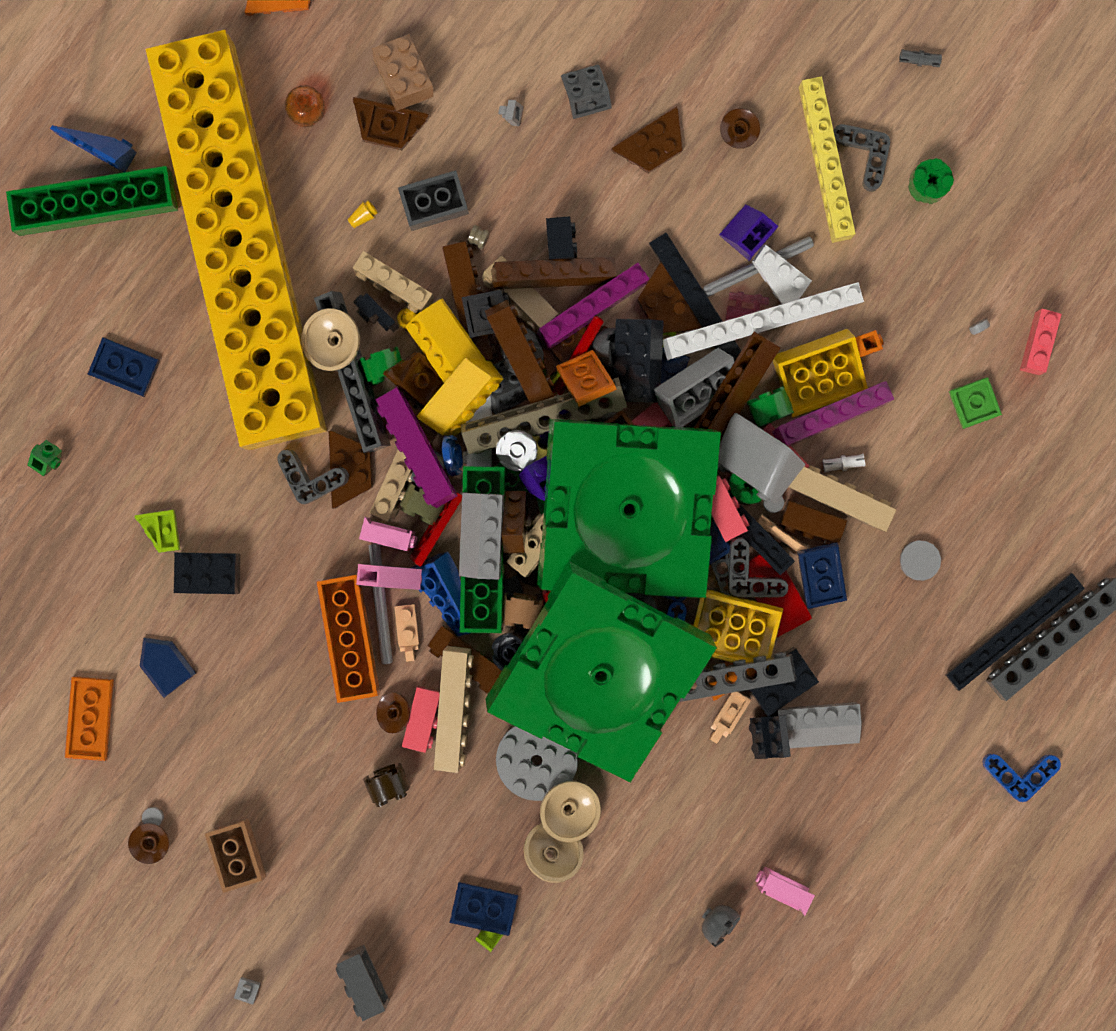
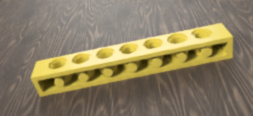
M821 76L802 80L799 85V92L831 241L834 243L849 240L856 233L823 79Z

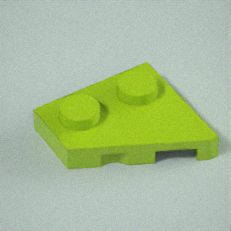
M175 510L135 515L136 521L140 523L158 553L180 550Z

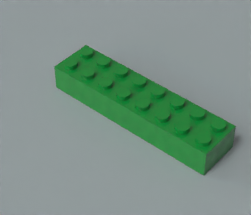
M167 166L6 191L12 232L19 236L178 211L173 173Z
M463 466L462 493L504 495L505 505L506 467ZM503 543L501 578L499 580L461 576L460 632H503L502 612L505 566Z

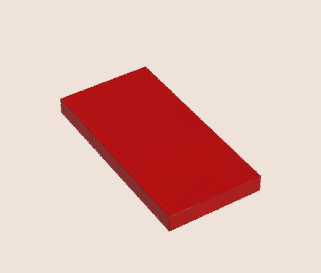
M457 493V497L445 503L439 518L433 525L429 524L410 555V559L418 566H422L462 501L461 494Z
M761 555L749 560L748 577H778L785 580L788 584V592L783 597H754L756 602L783 608L776 638L812 619L787 571L780 576ZM744 563L737 566L740 572L744 569ZM756 582L753 585L754 592H761L764 588L762 582ZM767 582V593L770 592L769 588H774L777 592H779L780 589L784 586H782L780 582L777 583V586H770V582Z

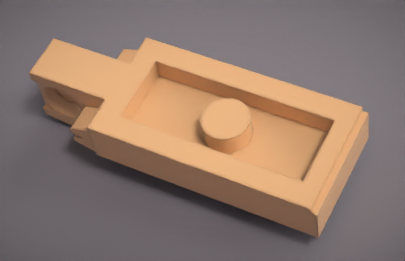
M763 514L757 520L767 532L771 533V537L778 543L782 541L787 544V549L793 554L797 555V551L807 549L806 544L783 530L781 526L772 522Z
M415 604L395 606L400 652L405 651L406 662L414 661V650H419L418 645L420 644Z
M739 691L730 693L712 722L713 724L710 728L714 731L709 739L717 744L722 735L727 737L728 734H731L752 699Z

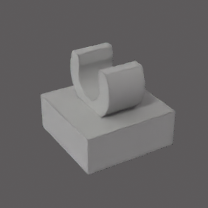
M508 100L507 106L499 107L498 114L502 115L512 126H520L523 106L516 100Z
M241 977L234 999L254 1004L261 983Z

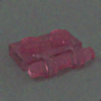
M737 291V293L729 292L728 300H734L736 303L735 306H727L725 321L761 311L760 304L768 305L769 297H763L762 294H744L742 291ZM742 302L754 303L753 309L743 308Z

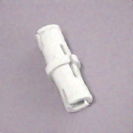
M864 454L847 457L841 455L840 458L824 459V473L841 469L842 471H847L848 468L861 466L865 467Z

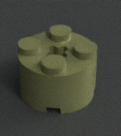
M410 483L400 503V506H402L400 510L413 517L415 514L420 515L419 519L433 525L439 518L445 504L438 508L433 507L431 504L428 505L422 496L424 494L423 489L417 488Z

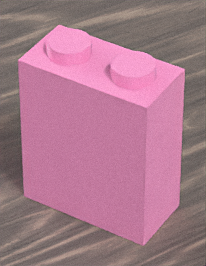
M358 564L356 585L420 590L422 569Z

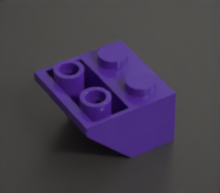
M745 204L719 236L750 261L774 234L778 225L764 213Z
M547 456L526 466L519 474L529 493L545 501Z

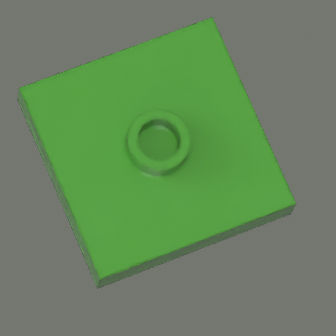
M988 377L948 391L962 429L1002 415Z

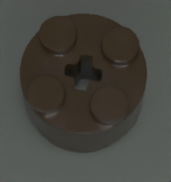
M398 763L397 767L395 764L382 767L373 772L375 776L369 778V775H367L363 779L372 803H375L377 807L387 804L390 799L395 798L399 800L407 796L406 792L410 788L401 763Z

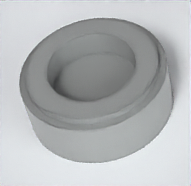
M986 318L970 326L969 330L971 334L975 335L990 327V323Z
M781 496L776 503L769 499L767 502L763 500L764 508L771 513L780 511L784 506L783 497Z
M157 807L146 809L142 815L143 824L153 823L159 826L164 820L162 810Z

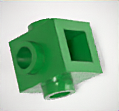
M45 440L40 445L34 446L27 466L44 477L52 469L56 470L62 462L60 458L63 451Z

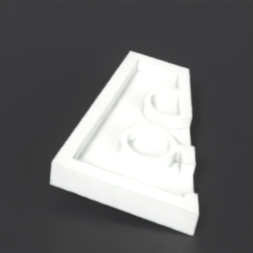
M763 245L752 260V263L764 281L768 283L774 296L781 304L799 300L812 281L767 245Z

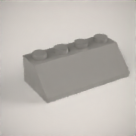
M717 348L654 389L658 405L673 427H683L703 414L734 364V359L731 355Z
M462 493L459 576L498 580L501 578V535L504 495Z
M859 703L780 708L775 712V716L786 715L790 748L860 743L862 724Z

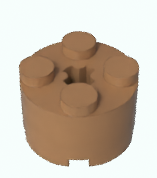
M509 592L504 593L503 624L508 626H515V623L523 624V628L531 629L543 609L544 599L541 598L540 601H537V596L514 593V596H509Z

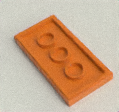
M71 677L65 758L107 760L114 679Z

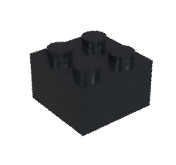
M570 216L546 218L549 260L577 258V242H572V239L576 238L575 222H571Z

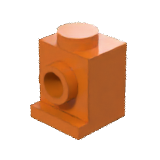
M876 330L855 337L860 358L883 349L882 345H884L882 336L877 334ZM864 342H869L870 348H865Z

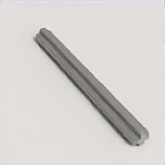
M806 237L776 253L787 260L812 248L814 242L811 237ZM752 263L705 285L703 291L709 297L759 272Z
M369 545L370 564L382 566L380 545ZM373 586L381 663L390 664L393 662L385 587Z

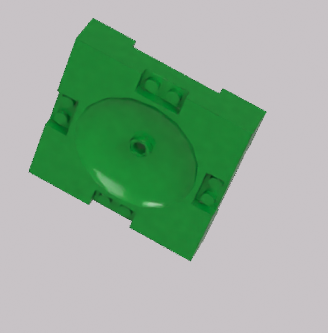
M550 419L542 543H540L537 580L539 587L542 590H552L570 561L599 576L607 584L623 592L706 598L712 537L710 536L713 495L716 492L721 432L701 428ZM627 504H632L631 512L624 513V507Z
M569 561L550 591L548 601L509 665H505L486 696L487 713L540 739L545 737L577 753V757L631 783L661 736V729L680 699H685L717 647L710 634L677 617L674 619L607 584L604 579ZM604 671L603 674L596 675L597 672Z

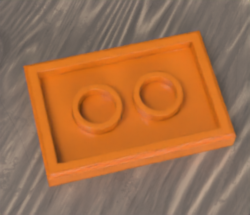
M594 350L556 366L558 373L578 406L617 390L613 380Z

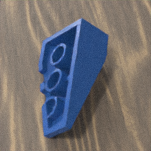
M54 125L50 128L57 135L123 173L127 171L137 154L132 148L133 144L125 139L119 141L113 137Z
M449 552L440 553L426 559L421 567L418 565L411 567L413 569H422V582L419 591H424L431 599L429 603L432 607L436 606L442 612L443 620L457 636L470 634L468 632H460L461 581L458 569Z

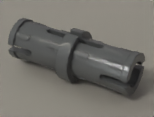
M901 49L899 62L917 64L920 67L922 65L940 67L942 61V54L927 53L924 50L910 51Z

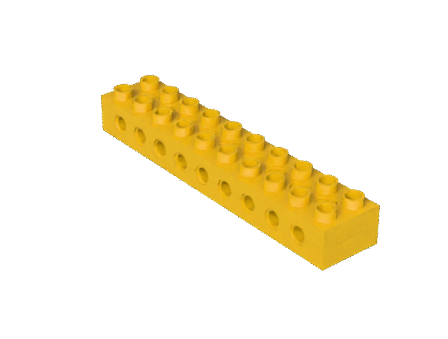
M221 30L146 48L239 446L246 450H253L327 432L312 366L302 348L301 337L303 328L235 44L226 30ZM204 79L201 87L194 88L196 81ZM208 118L214 119L211 126L203 128L205 120ZM217 157H223L220 166L212 167L213 161ZM226 196H232L231 204L221 207L222 200ZM236 235H242L241 243L238 246L231 247V239ZM251 274L250 283L247 286L240 287L242 276ZM255 313H260L261 320L258 325L250 326V317ZM264 352H269V363L265 366H259L258 360L260 355ZM272 392H279V402L275 406H269V395Z

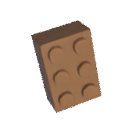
M409 34L372 48L373 60L396 111L434 97L433 85Z
M249 818L209 830L205 833L223 893L262 881L266 877Z

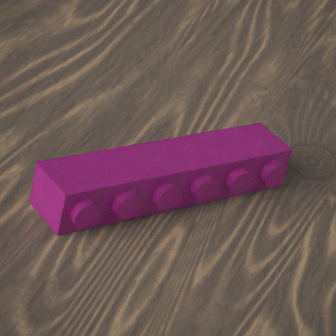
M636 263L539 328L536 335L549 351L589 324L593 317L601 316L644 287L650 278L640 264Z
M884 381L783 424L773 430L772 433L777 440L789 447L887 405L894 400V397L887 382Z
M396 387L377 398L376 401L379 406L376 408L381 417L386 418L388 422L386 428L391 435L394 434L396 437V447L406 456L404 462L409 470H413L415 474L413 479L419 488L422 487L424 491L422 496L425 502L438 508L457 497L455 489L404 393Z

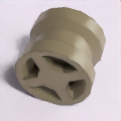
M474 225L467 243L470 245L475 244L478 248L483 249L489 238L490 231L487 229L482 230L478 225Z

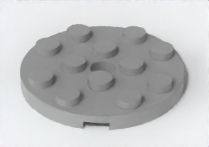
M516 726L509 729L503 736L496 754L497 771L504 785L517 796L533 801H542L546 793L555 785L565 781H572L578 764L577 753L545 737L540 739ZM539 755L542 757L543 762L535 765L531 761V757Z

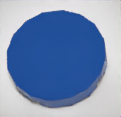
M454 435L445 436L442 441L443 460L450 476L460 475L462 471L459 468L463 466L461 446L455 443L457 438Z

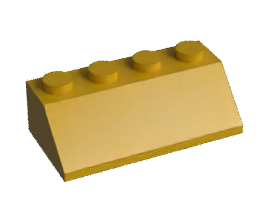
M443 298L416 314L405 326L444 383L466 357L486 361Z
M466 357L417 417L441 435L455 436L461 432V425L473 418L474 413L486 403V399L492 392L498 389L499 384L504 378L490 361Z

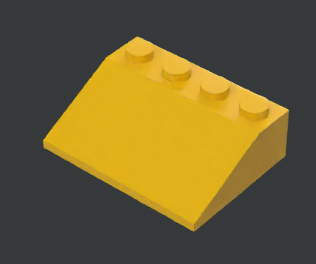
M848 329L778 353L773 360L780 386H784L794 411L791 414L792 417L840 401L868 389L856 339Z
M707 589L706 598H700L694 627L711 635L717 647L712 655L714 658L729 662L745 659L746 662L754 661V657L765 655L767 659L772 656L783 608Z

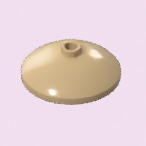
M320 310L308 319L303 328L301 337L302 348L307 359L317 368L326 371L340 370L349 365L357 355L360 345L358 327L355 321L341 310ZM336 337L339 339L337 344L334 341Z
M565 781L555 785L546 793L540 806V819L543 827L549 835L563 842H574L588 836L597 826L601 813L600 802L595 792L586 784L578 781ZM570 805L569 810H564V807Z
M541 823L534 827L526 837L524 858L529 869L538 878L551 883H560L573 877L580 869L583 862V846L581 840L563 842L553 838ZM547 853H551L552 858H548Z

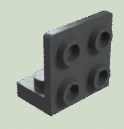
M600 65L590 66L561 75L573 119L612 109L609 89Z
M503 360L493 364L504 378L499 384L498 389L490 394L492 412L499 414L528 400L516 374L510 372L505 367Z

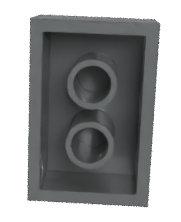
M456 170L398 187L411 231L469 214Z
M362 945L343 954L336 964V972L340 979L343 978L346 984L344 989L349 998L352 997L355 1004L353 1009L357 1017L360 1016L362 1021H365L384 1012L390 1000L365 946Z

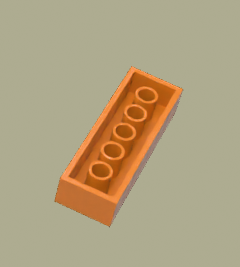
M357 575L317 581L337 703L380 695L362 585H356Z

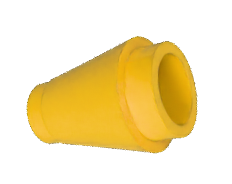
M368 200L362 202L347 220L355 229L357 226L376 218L375 215L378 214V211Z

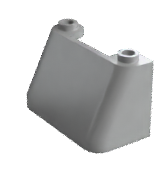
M735 413L731 417L720 443L718 469L723 473L731 471L758 491L756 495L767 502L769 499L776 503L806 464L784 443Z

